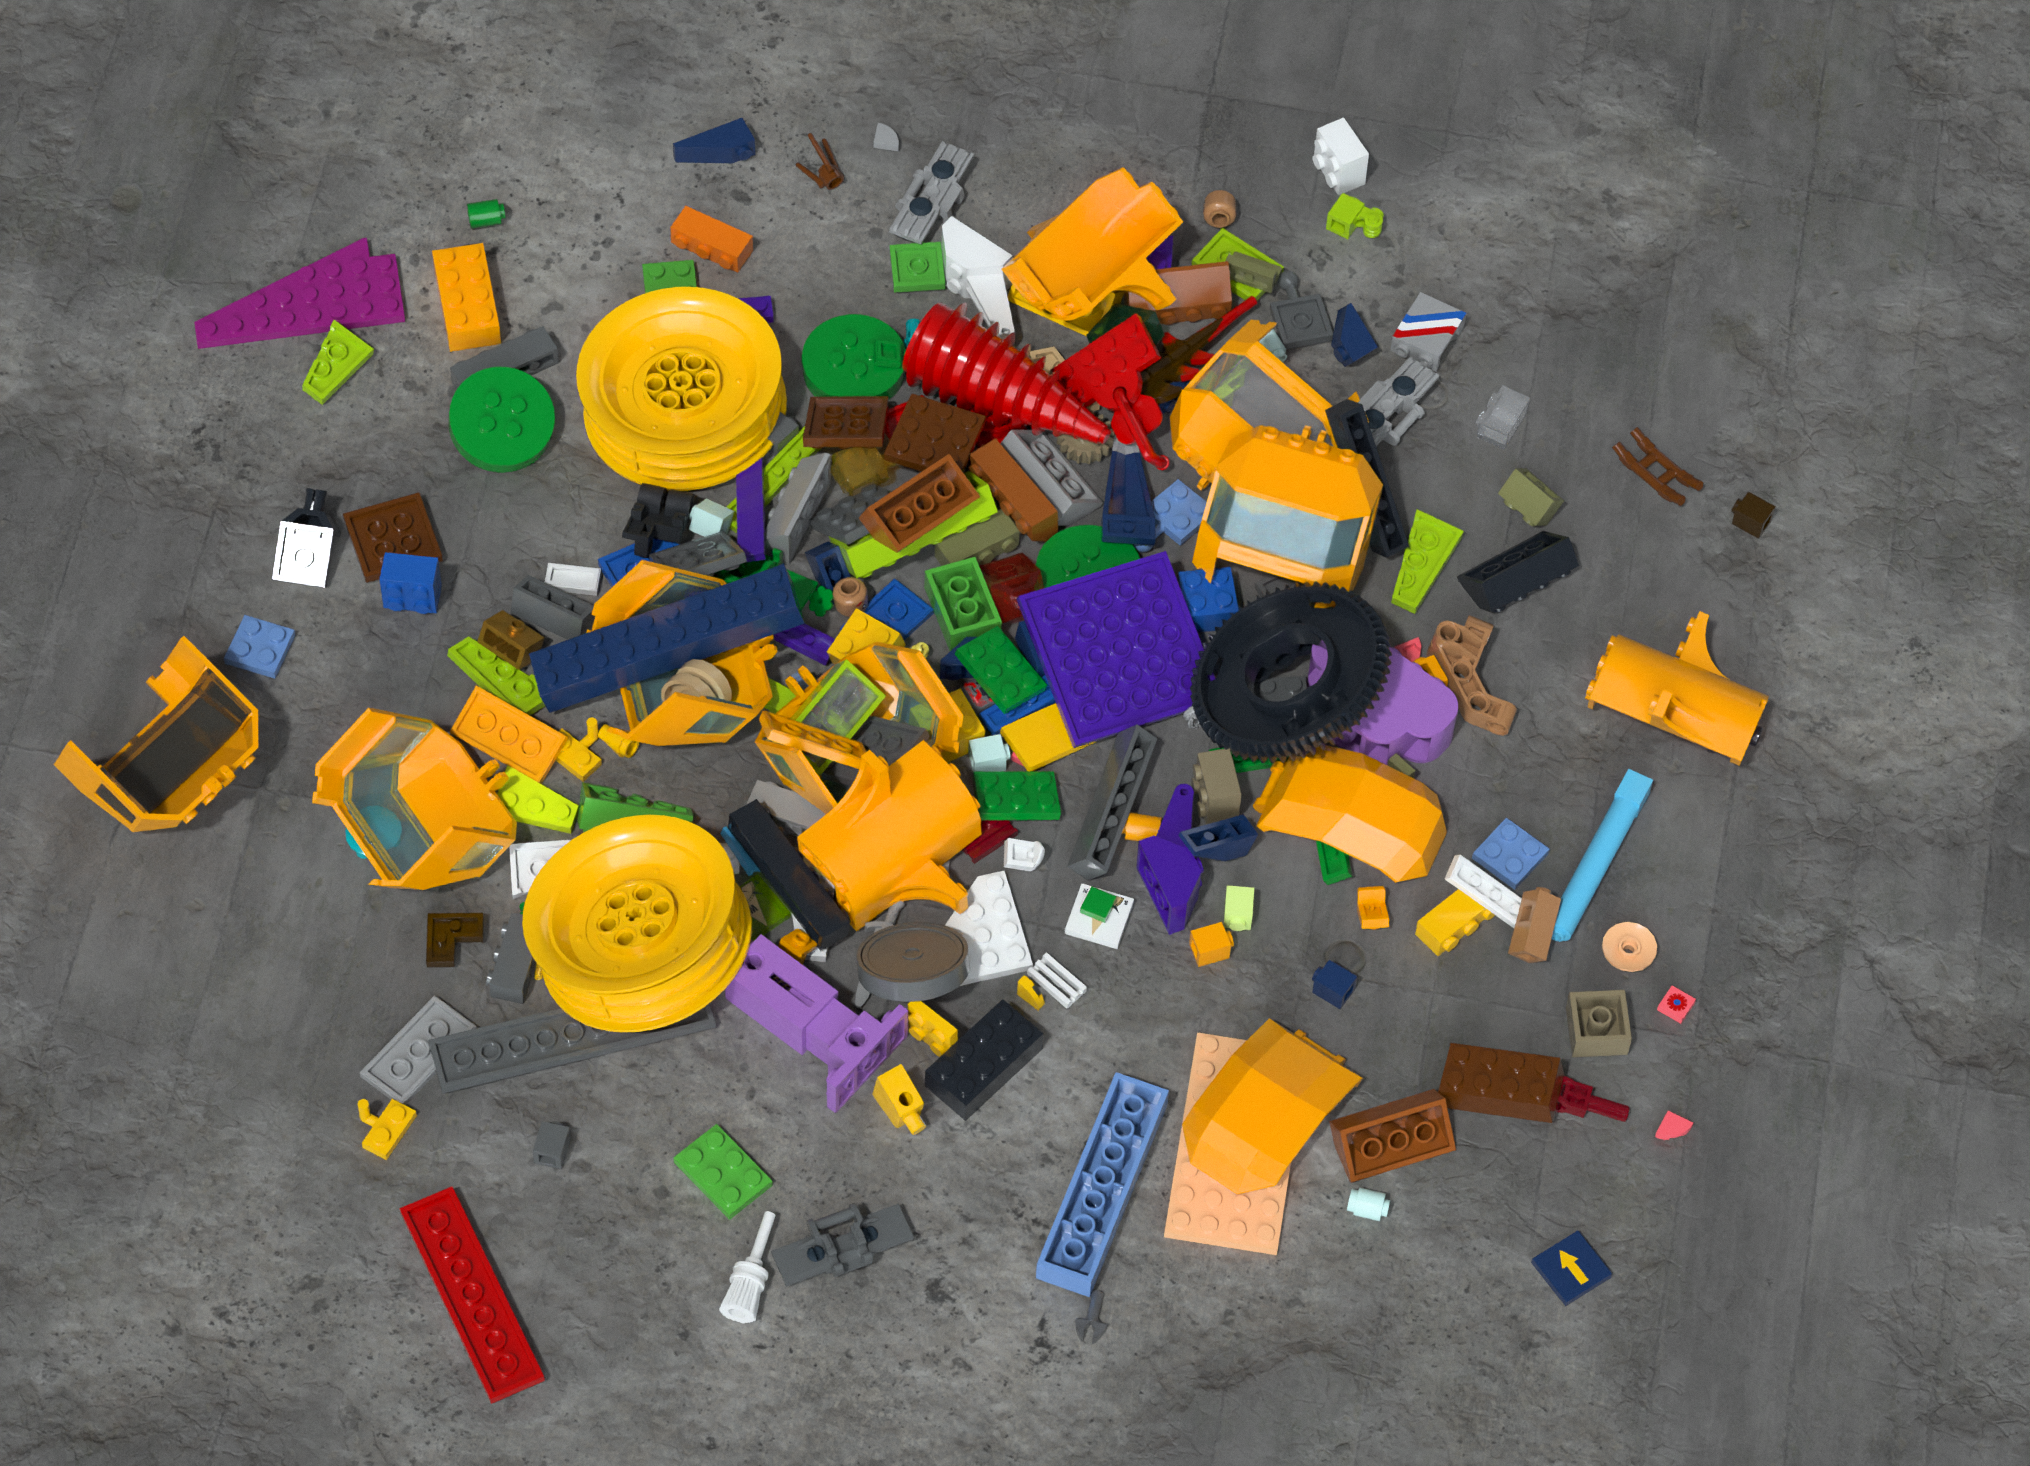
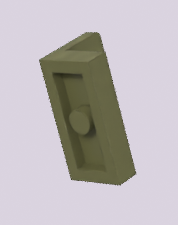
M1234 252L1233 255L1228 254L1225 260L1229 263L1231 280L1268 293H1272L1282 272L1280 266L1239 252Z

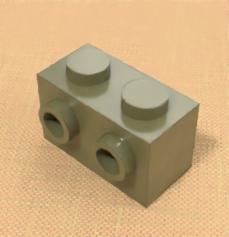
M1515 468L1498 492L1504 498L1503 502L1512 510H1518L1524 515L1522 517L1523 520L1534 527L1546 526L1565 501L1527 468Z

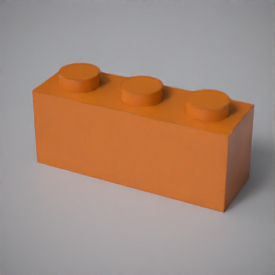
M688 206L684 207L670 227L671 243L675 244L678 248L687 249L702 259H709L724 269H731L737 273L753 252L752 235Z

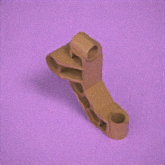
M1470 615L1464 626L1452 621L1439 623L1426 655L1427 657L1434 655L1448 679L1447 687L1457 698L1458 709L1462 717L1468 723L1496 735H1507L1517 708L1508 701L1487 694L1475 671L1494 625ZM1455 673H1461L1465 678H1460ZM1471 705H1477L1481 710H1475Z

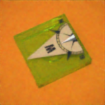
M758 874L739 886L747 899L751 911V940L755 941L761 934H766L791 917L790 911Z

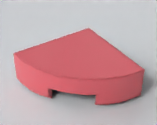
M1419 637L1395 646L1402 656L1411 662L1420 658L1421 642Z
M1667 1111L1655 1137L1669 1140L1670 1138L1684 1136L1691 1130L1693 1122Z

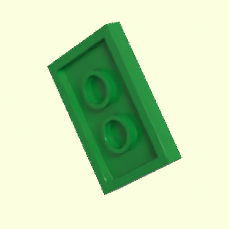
M998 626L957 648L955 656L1003 714L1044 692L1047 687L1043 679Z
M1054 771L973 772V788L975 798L980 804L978 812L981 820L1060 819L1061 810Z

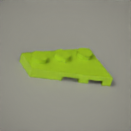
M333 320L330 331L321 345V350L303 382L302 390L323 405L374 354V349L336 320Z

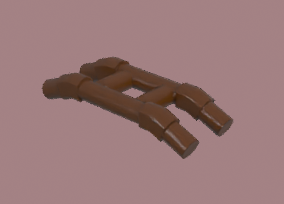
M1638 427L1632 430L1630 434L1637 442L1639 448L1647 454L1639 462L1630 451L1626 450L1620 441L1612 447L1624 466L1636 473L1656 490L1658 495L1669 502H1674L1681 506L1686 500L1685 496L1677 493L1676 490L1667 485L1675 477L1678 482L1686 487H1691L1697 491L1703 488V481L1695 478L1684 469L1682 470L1657 449L1655 444ZM1655 461L1667 470L1658 478L1647 470Z

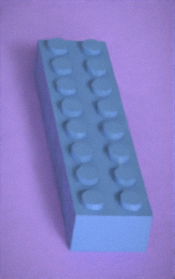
M1117 1072L1115 1073L1037 1262L1036 1279L1090 1297L1167 1108L1169 1090Z

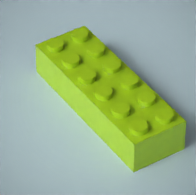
M971 471L965 472L964 475L978 492L980 498L898 553L874 540L870 533L848 545L832 537H829L830 542L839 546L850 574L855 578L868 577L874 570L882 566H891L901 557L917 554L921 548L929 544H938L944 540V537L952 533H961L971 524L990 519L991 515L997 513L998 510L989 485Z

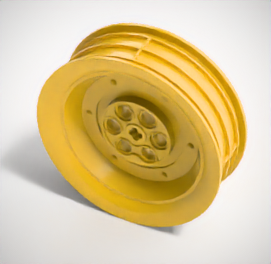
M672 287L651 291L630 299L608 313L594 327L579 354L576 371L577 389L584 407V424L589 441L597 455L607 466L624 478L640 485L646 483L665 487L669 490L689 491L727 482L768 453L774 444L767 438L773 431L780 412L785 416L787 412L786 388L781 375V352L773 330L766 320L751 306L738 298L720 291L700 287Z
M664 815L624 817L598 825L575 837L560 848L542 867L528 891L523 909L522 926L526 945L533 959L542 969L545 985L551 997L566 1014L587 1026L611 1032H641L661 1028L691 1016L704 1008L722 993L735 978L747 956L752 936L751 911L744 893L735 882L734 870L724 848L709 832L700 826L683 819Z

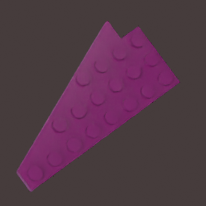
M362 238L195 321L198 349L329 332L333 320H336L346 329L405 322L396 255L387 254L370 257L367 238Z

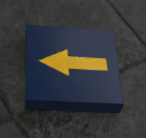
M1578 1230L1532 1258L1531 1261L1532 1265L1565 1306L1609 1280L1612 1276L1611 1271Z

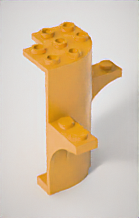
M1122 167L1096 179L1059 215L1033 226L1027 232L1031 237L1030 242L1001 270L1032 306L1041 312L1046 309L1052 313L1051 316L1055 319L1068 321L1086 315L1110 292L1119 290L1137 294L1147 300L1156 310H1160L1170 306L1176 298L1172 294L1170 287L1163 282L1156 273L1154 266L1147 261L1146 257L1175 231L1183 221L1179 217L1177 210L1163 196L1158 186L1153 182H1149L1139 187L1134 181L1133 176Z
M1699 611L1697 618L1691 617L1686 628V632L1690 633L1686 642H1680L1675 656L1680 657L1679 659L1620 634L1617 637L1612 635L1607 645L1605 655L1602 654L1598 663L1595 680H1591L1586 692L1585 699L1589 700L1588 708L1593 710L1595 703H1599L1731 758V763L1740 766L1769 696L1728 679L1714 665L1707 650L1705 637L1709 615Z
M924 740L890 766L882 756L877 757L871 750H868L861 756V765L857 777L844 797L825 816L797 836L799 851L835 886L837 905L840 909H844L847 912L851 921L850 925L856 931L885 909L900 901L914 899L932 900L949 906L958 914L968 909V893L962 884L952 881L949 873L942 865L982 834V820L978 812L980 804L969 793L959 778L961 773L958 768L952 763L948 764L943 759L940 751L935 746L930 747Z

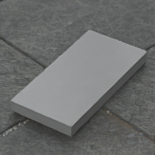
M434 995L360 1071V1077L389 1099H394L406 1105L436 1074L428 1040L476 1029L477 1026Z

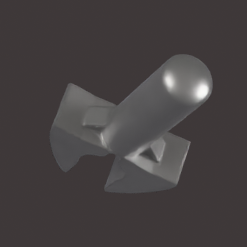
M1094 1290L1092 1292L1087 1317L1084 1319L1076 1318L1075 1320L1076 1332L1081 1342L1083 1341L1084 1331L1090 1325L1094 1331L1092 1344L1096 1343L1106 1331L1107 1324L1100 1323L1098 1320L1103 1298L1101 1291Z

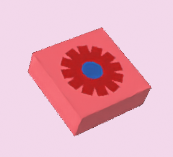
M1671 986L1658 1005L1657 1010L1681 1024L1694 1006L1696 999Z

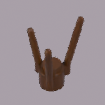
M809 133L808 137L824 165L818 170L819 177L800 163H796V167L815 181L820 189L824 186L828 190L835 189L843 182L844 175L837 165L827 140L823 138L822 143L830 162L813 134Z

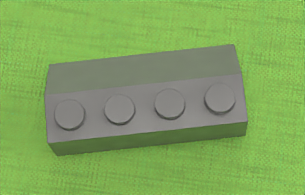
M1011 430L1001 442L1003 448L1058 511V526H1071L1102 506V500L1044 432L1035 436L1032 430Z
M828 453L802 458L797 468H792L787 488L783 487L778 497L779 503L769 513L768 525L765 529L766 555L772 557L774 548L782 550V563L790 565L810 525L809 519L814 517L831 484L830 454Z

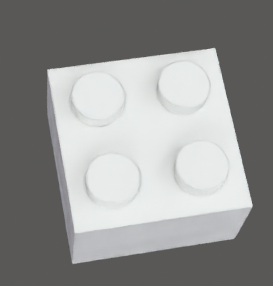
M1341 118L1317 128L1316 140L1314 141L1313 163L1325 175L1328 186L1330 188L1333 187L1339 196L1342 193L1365 185L1369 153L1347 121Z

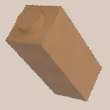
M1536 887L1535 890L1523 892L1508 954L1528 963L1546 961L1561 898L1552 895L1551 890L1543 887Z

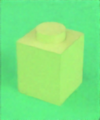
M1227 886L1224 928H1230L1234 931L1251 930L1254 888Z

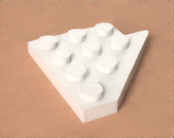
M1005 871L978 876L967 892L968 909L961 914L954 911L945 926L959 932L968 944L970 970L967 978L960 986L1025 972L1030 967H1033Z

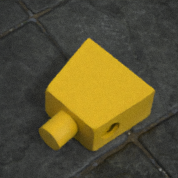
M902 1064L878 1076L872 1095L896 1128L906 1124L912 1135L924 1130L926 1124L920 1116L924 1102Z

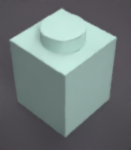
M706 498L700 504L693 506L689 514V519L691 520L689 530L704 537L721 531L728 534L734 511Z
M1001 734L969 740L968 755L973 772L1006 771V760H1010V751L1008 744H1003Z

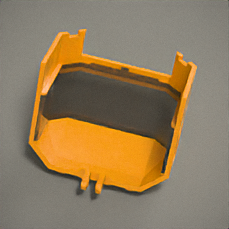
M185 636L178 641L167 660L160 666L164 671L157 678L152 675L145 682L168 705L161 713L135 735L103 767L101 764L97 767L71 740L66 744L54 763V766L81 793L132 832L177 827L182 821L188 824L198 814L195 809L201 803L207 806L218 795L217 793L222 790L223 786L226 788L237 777L234 772L240 766L245 770L256 759L253 754L258 749V709Z

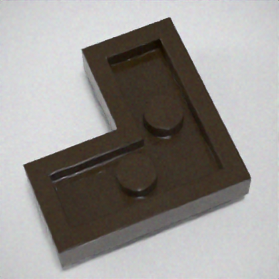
M428 913L426 966L455 967V943L483 942L484 914Z

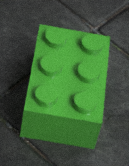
M976 557L925 570L924 588L934 609L949 651L966 637H978L996 626L1001 629V618Z

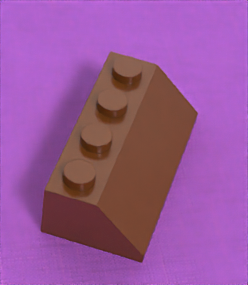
M1225 261L1155 269L1163 282L1170 287L1172 294L1176 298L1170 306L1160 310H1156L1147 300L1137 294L1125 291L1124 295L1127 319L1134 314H1138L1141 316L1146 327L1159 324L1170 325L1185 321L1196 322L1212 318L1219 319L1231 311L1232 307L1229 263Z
M996 438L970 454L969 470L989 485L993 498L995 497L998 500L1004 514L1011 516L1015 520L1018 530L1023 535L1027 534L1032 541H1048L1053 535L1058 533V511Z
M948 454L866 508L859 519L874 540L898 553L979 499L980 495L951 455Z
M1435 1089L1329 1121L1335 1149L1351 1183L1456 1150L1446 1099Z

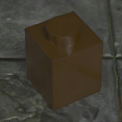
M1748 491L1742 500L1740 498L1737 499L1731 510L1734 513L1732 524L1759 539L1771 523L1776 506Z

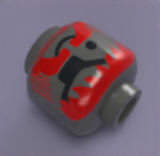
M975 679L961 686L962 692L976 715L995 705L994 701Z

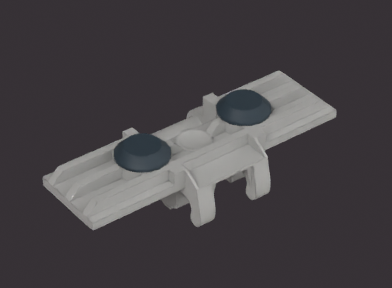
M942 141L929 164L924 167V171L920 169L915 171L912 183L903 198L897 201L895 206L900 212L891 225L889 232L912 242L922 244L939 215L943 217V223H945L952 216L951 207L954 202L961 204L964 199L963 188L958 182L972 161L974 153ZM922 184L926 187L921 196L915 198Z
M1411 356L1390 379L1387 378L1385 381L1378 380L1358 402L1363 405L1368 417L1376 446L1382 440L1393 446L1400 442V437L1417 419H1421L1424 416L1425 411L1417 402L1439 379L1440 375ZM1402 411L1408 413L1391 430L1392 423L1387 421L1394 412L1400 414Z

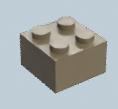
M1230 748L1227 750L1220 749L1198 753L1197 763L1193 764L1194 778H1191V785L1194 794L1199 796L1200 801H1197L1199 817H1204L1205 824L1207 825L1239 816L1242 794Z
M1625 990L1569 992L1566 1014L1572 1057L1628 1055L1632 1037Z

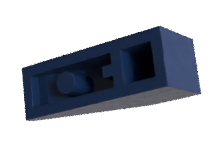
M743 118L673 143V157L676 163L733 164L740 160H747L755 155V139Z
M1242 814L1182 831L1178 836L1193 856L1229 861L1246 856L1258 833L1245 815Z

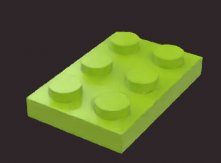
M1224 228L1192 259L1191 264L1225 262L1228 254L1233 255L1234 252H1239L1280 266L1282 272L1284 271V266ZM1230 279L1231 292L1244 300L1253 296L1258 301L1265 293V291Z

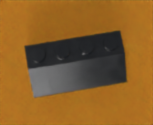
M1542 531L1457 576V579L1480 609L1496 613L1504 610L1508 603L1526 598L1528 596L1527 593L1535 589L1539 590L1547 587L1551 580L1568 576L1572 569L1579 566L1569 537Z

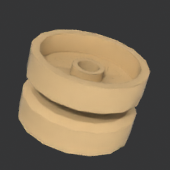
M692 659L686 662L676 675L672 676L665 683L661 690V699L664 702L674 692H679L697 697L705 696L707 699L729 704L732 690L726 677L714 665L704 660ZM714 711L708 712L689 729L700 730L707 727L719 713Z

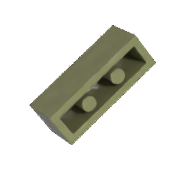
M1000 509L997 513L991 515L987 521L976 522L967 526V529L961 533H952L944 537L942 542L935 544V558L941 566L976 557L979 565L988 564L995 557L1004 552L1009 553L1019 545L1020 531L1011 518L1006 516L1002 509Z

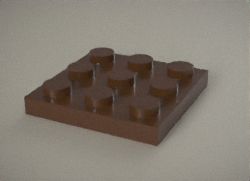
M911 393L884 452V460L918 471H924L950 454L962 472H964L970 454L985 425L986 416Z
M810 397L803 434V447L815 449L823 447H838L841 449L849 447H865L869 449L883 447L889 397Z
M419 492L343 513V520L366 583L380 579L385 552L438 558L439 562L443 561L442 553Z

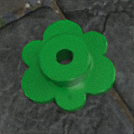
M819 586L817 591L815 590L809 598L811 602L809 605L810 611L815 612L816 616L823 617L826 611L831 610L833 607L831 602L833 600V591L826 589L824 586Z

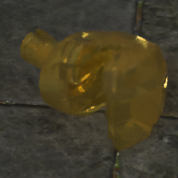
M852 447L834 453L831 456L832 466L830 469L834 480L842 492L848 496H853V490L873 481L877 486L888 483L890 481L888 469L899 464L884 460V454L881 455L876 447L871 449Z

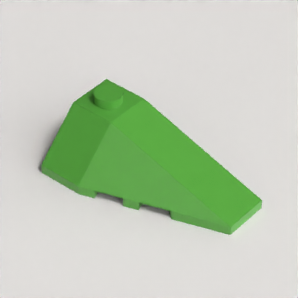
M582 782L577 821L579 829H583V832L612 820L636 815H664L689 822L693 821L691 808L656 800L654 804L648 803L647 799L642 798L638 794L625 797L617 793L618 789Z

